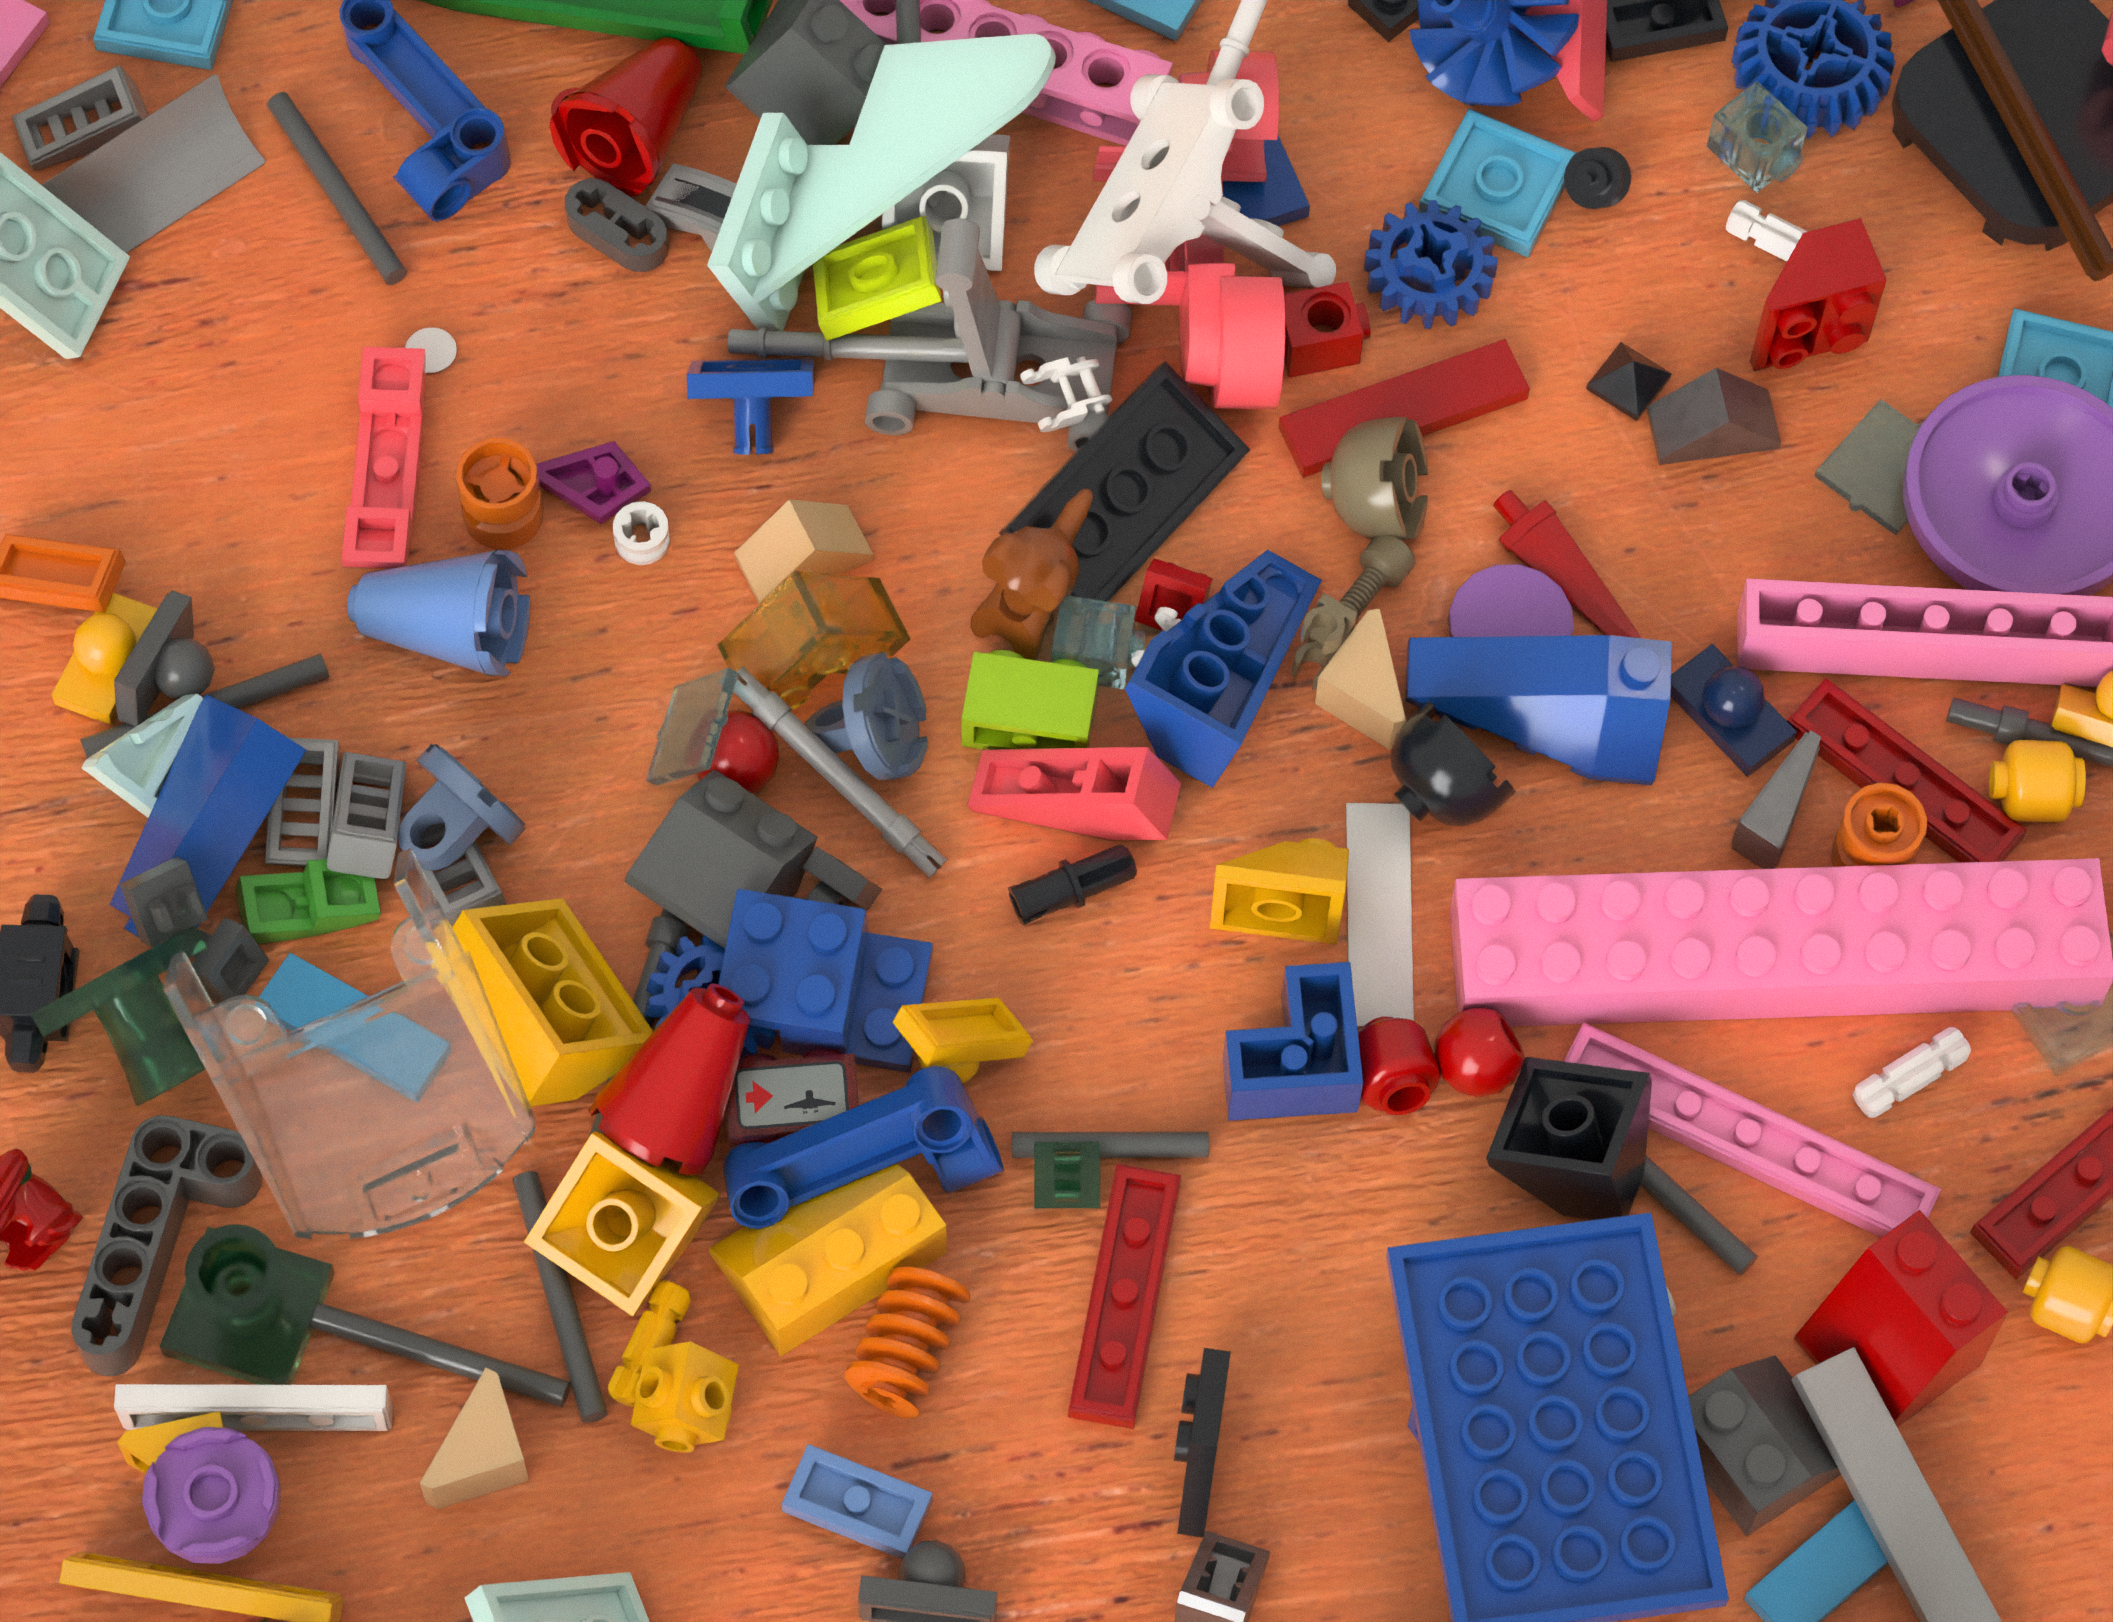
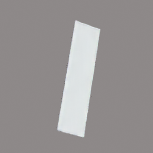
M1346 803L1347 849H1349L1347 870L1348 962L1351 963L1357 1026L1364 1027L1371 1020L1384 1016L1414 1021L1410 812L1403 804Z

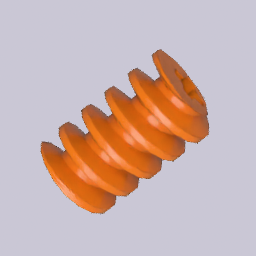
M907 1266L897 1267L890 1271L887 1278V1285L890 1290L879 1295L876 1308L880 1314H875L869 1318L866 1324V1332L869 1337L858 1342L855 1355L859 1361H854L847 1366L845 1379L858 1395L873 1406L900 1418L913 1419L918 1417L920 1413L918 1408L905 1399L907 1394L923 1397L928 1396L930 1386L916 1376L917 1371L936 1373L940 1369V1362L926 1352L928 1347L944 1350L948 1349L951 1344V1339L937 1329L938 1324L958 1326L961 1321V1315L947 1305L948 1301L967 1303L970 1301L971 1294L964 1285L950 1277L927 1269Z

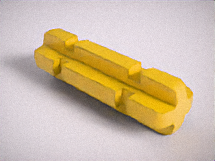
M662 1280L656 1285L648 1301L651 1304L649 1307L651 1310L643 1312L621 1357L624 1359L622 1362L624 1366L616 1367L608 1383L609 1396L624 1405L634 1407L636 1384L641 1376L646 1349L671 1344L677 1332L675 1321H682L691 1303L690 1292L670 1281Z

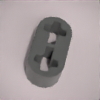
M601 179L579 181L567 192L565 196L566 219L570 230L577 237L624 268L634 272L650 271L664 262L668 255L667 229L664 221L657 214ZM599 203L603 204L604 216L595 211L590 212L587 216H583V205L594 208ZM629 234L637 239H642L646 234L651 235L652 244L648 246L645 243H639L632 248L630 247Z

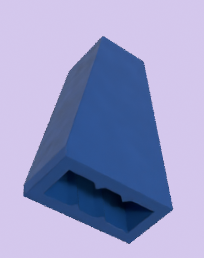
M206 694L195 713L109 904L130 917L123 928L139 937L120 883L176 856L187 861L205 912L207 913L302 759L306 749L258 718ZM200 924L167 940L185 949Z

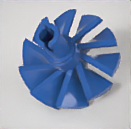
M1418 0L1420 29H1410V39L1420 61L1429 72L1425 77L1445 94L1473 107L1475 104L1512 106L1522 102L1521 92L1549 81L1562 68L1560 64L1535 45L1534 42L1548 54L1555 57L1576 31L1579 15L1576 13L1526 15L1525 12L1531 6L1568 5L1569 0Z

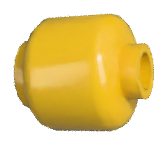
M2012 741L2008 744L2002 761L1991 762L1989 770L1990 798L2001 799L2003 811L2012 820L2023 822H2064L2069 817L2073 808H2081L2083 805L2086 785L2085 763L2083 758H2075L2071 747L2065 742Z
M2064 1246L2058 1249L2051 1261L2038 1256L2022 1293L2034 1298L2030 1307L2032 1320L2036 1324L2077 1343L2089 1342L2096 1333L2106 1337L2113 1324V1265L2071 1246Z

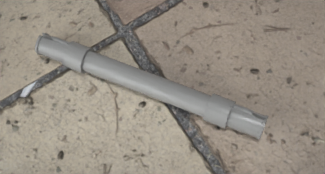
M745 666L739 669L736 677L733 675L725 686L730 688L753 710L752 714L770 731L774 730L883 833L881 837L899 854L903 852L930 879L948 859L920 834L921 830L904 814L899 815L791 712L792 708L774 691L770 692L746 670Z

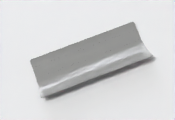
M214 74L43 183L42 186L125 253H128L264 165L265 159L243 131L229 106L218 75Z

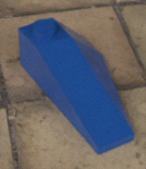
M1613 635L1409 638L1407 643L1405 701L1417 707H1421L1426 701H1430L1436 707V715L1441 717L1446 715L1451 721L1472 730L1481 728L1516 743L1515 748L1533 756L1538 752L1571 766L1569 771L1587 779L1652 785L1655 780L1670 706L1672 641Z

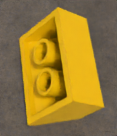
M563 898L465 909L459 915L431 961L432 966L526 1108L577 1100L614 1076L653 1033V1030Z
M896 1163L788 1208L784 1217L772 1226L761 1229L744 1226L710 1247L709 1253L779 1356L782 1357L889 1289L887 1278L893 1269L907 1266L923 1268L946 1254L947 1225L911 1174Z

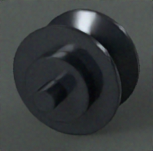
M1608 147L1588 148L1576 153L1570 159L1565 169L1564 183L1567 193L1578 205L1589 209L1605 208L1619 203L1626 196L1631 185V170L1627 160L1618 151Z

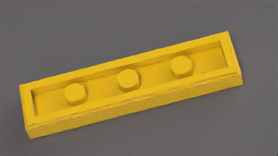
M84 1551L63 1559L59 1582L60 1584L290 1622L341 1621L344 1597H340L341 1594Z

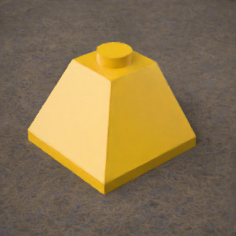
M1308 838L1300 842L1283 841L1217 864L1210 929L1337 945L1346 889L1349 849L1338 848L1327 840Z
M595 1131L590 1135L524 1240V1243L631 1316H634L653 1293L656 1285L664 1279L687 1249L721 1194L694 1175L678 1173L681 1166L669 1158L665 1157L660 1167L654 1166L623 1150L604 1134Z

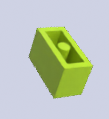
M995 650L989 654L973 652L961 719L962 747L982 750L1089 748L1098 699L1099 669L1087 668L1084 664L1070 659H1058L1051 663L1024 659L1020 654L1008 650Z

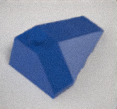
M1266 550L1226 581L1220 591L1202 605L1198 603L1186 612L1183 619L1167 632L1163 630L1151 639L1125 690L1158 758L1211 788L1214 787L1241 746L1322 581L1321 579L1270 550Z

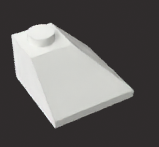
M990 135L882 214V230L920 216H926L933 231L938 264L944 222L954 218L973 221L980 227L978 249L986 270L1002 271L1010 135Z

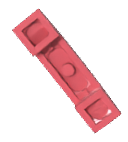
M363 347L358 392L360 419L351 506H347L341 558L342 567L397 568L407 565L415 520L421 464L425 401V349Z

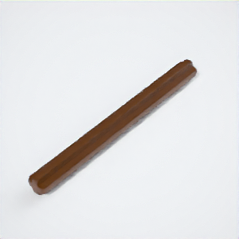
M1938 0L2083 270L2093 281L2105 279L2108 275L2113 274V249L1978 1Z

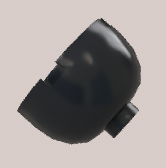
M1426 701L1409 717L1398 731L1392 745L1391 768L1402 785L1394 795L1419 821L1428 814L1445 825L1466 826L1482 821L1501 807L1516 791L1507 779L1497 788L1493 784V781L1497 778L1492 772L1495 765L1446 715L1437 723L1431 720L1437 714L1436 707L1430 701Z

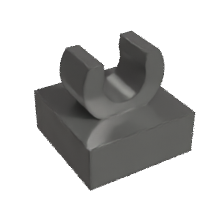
M817 846L802 867L821 880L806 900L846 906L849 899L869 910L882 891V888Z
M177 856L120 883L141 942L150 947L208 920L187 861Z
M227 918L222 920L212 936L197 929L186 948L183 949L181 947L180 949L183 954L194 958L188 970L215 1004L234 1011L269 961V958L245 926Z

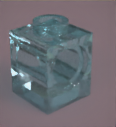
M1756 81L1714 114L1707 147L1757 193L1774 179L1782 182L1797 170L1804 158L1801 152L1808 127ZM1753 138H1761L1770 143H1759L1754 141Z
M1068 596L1059 607L1051 662L1058 659L1078 661L1087 668L1099 669L1098 686L1125 689L1129 667H1135L1132 663V657L1137 650H1144L1146 631L1135 629L1137 606Z

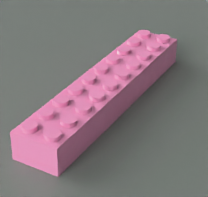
M2099 858L1464 878L1455 880L1450 905L1457 1013L1477 1007L1494 1009L1504 1016L1510 1026L1583 1024V1022L1587 1024L2096 1008L2101 1007L2113 982V959Z

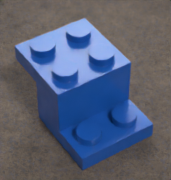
M737 889L718 985L732 990L743 999L744 1005L742 1009L750 1017V1026L779 1030L784 1053L911 1073L915 1051L892 1022L901 1005L924 1003L933 954V943L869 933L866 909Z

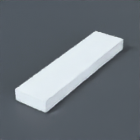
M115 1385L114 1408L123 1428L126 1430L143 1428L217 1411L221 1412L226 1427L236 1431H388V1429H392L393 1405L387 1385Z

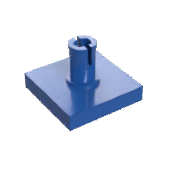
M814 358L691 361L687 372V399H733L735 436L733 453L750 455V424H754L756 429V454L773 453L771 398L813 396L815 383Z

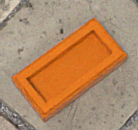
M5 533L0 545V598L105 612L126 561L120 549Z

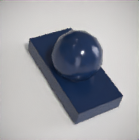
M1711 644L1671 674V697L1747 777L1794 742L1797 731L1765 699L1764 688L1758 676L1745 667L1734 666L1714 644Z

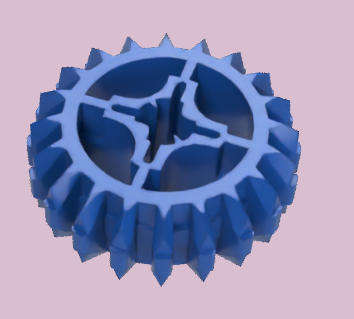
M1766 0L1764 6L1755 4L1748 14L1747 22H1743L1742 26L1738 29L1735 40L1737 46H1734L1731 59L1733 68L1736 69L1734 76L1736 88L1745 90L1744 99L1746 107L1762 106L1760 112L1762 123L1775 117L1781 119V127L1784 134L1793 128V125L1804 127L1803 130L1807 139L1815 133L1816 127H1823L1831 138L1839 132L1841 123L1855 130L1856 126L1861 123L1863 115L1872 117L1873 113L1876 112L1880 100H1883L1884 96L1888 94L1892 81L1890 76L1894 70L1895 59L1894 53L1890 52L1892 47L1891 33L1881 31V15L1864 16L1866 10L1864 0H1858L1852 4L1844 0ZM1820 51L1818 60L1814 59L1816 52ZM1813 61L1810 70H1806L1808 63Z

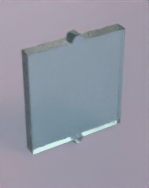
M1880 399L1815 472V477L1848 500L1849 508L1852 511H1863L1896 535L1908 522L1903 501V475L1913 440L1922 423L1915 424Z
M726 668L674 686L663 726L657 733L658 742L646 778L647 782L657 786L710 769L722 727L728 720V715L726 714L738 678V672Z

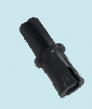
M1117 845L1072 864L1067 859L1059 861V868L1032 880L1008 887L1009 897L1022 925H1026L1046 914L1073 904L1077 908L1085 906V898L1134 879L1137 875L1136 864L1129 849L1124 845Z

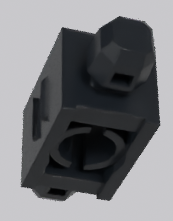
M35 894L31 896L25 904L21 925H1L0 1034L5 1040V1057L11 1069L16 1072H37L45 1061L48 1041H68L80 952L78 948H74L67 935L68 930L64 926V911L58 898L53 895Z

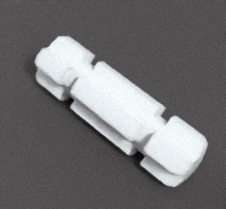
M1739 200L1729 214L1726 230L1745 241L1752 237L1756 239L1755 246L1788 261L1802 234L1808 231L1772 213H1769L1766 218L1760 215L1762 208L1746 200Z
M1948 1027L1932 1037L1933 1042L1929 1045L1922 1043L1882 1068L1883 1073L1880 1076L1873 1074L1856 1085L1853 1092L1856 1104L1867 1117L1876 1118L1892 1108L1891 1103L1895 1100L1898 1102L1905 1100L1940 1078L1942 1071H1951L1964 1063L1969 1057L1971 1047L1963 1034L1955 1027Z

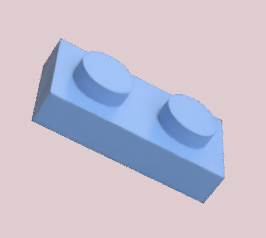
M808 1444L781 1505L782 1512L902 1559L915 1544L933 1502V1493Z

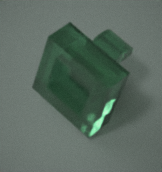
M1034 1141V1208H1100V1141Z

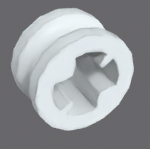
M642 501L630 503L616 514L613 521L615 548L620 557L632 564L648 565L660 560L664 556L670 544L668 519L662 509L655 504ZM646 524L647 532H650V540L638 543L636 535H633V526Z

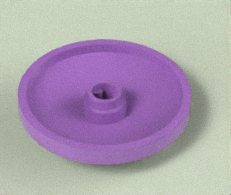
M2009 375L1969 385L1949 396L1928 415L1913 440L1903 475V501L1908 522L1918 543L1928 557L1945 574L1969 590L2082 596L2093 595L2113 582L2112 407L2090 392L2060 380L2031 375Z

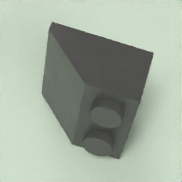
M779 0L724 87L759 119H761L763 113H784L807 145H835L856 126L882 51L887 44L840 0Z
M712 770L678 798L628 871L624 882L725 948L737 889L793 897L798 892L806 871L802 867L812 854L818 837L794 822L788 815L779 812L742 788L734 780L727 778L716 770Z
M1776 1355L1731 1368L1688 1396L1705 1481L1746 1536L1757 1531L1841 1475L1791 1381L1792 1376Z

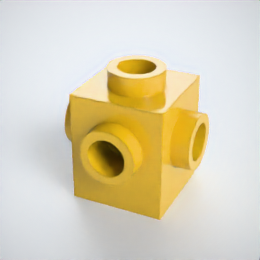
M691 1341L646 1349L641 1376L636 1384V1400L630 1425L655 1436V1444L657 1446L674 1452H692L695 1449V1445L724 1441L727 1424L732 1412L731 1403L739 1364Z

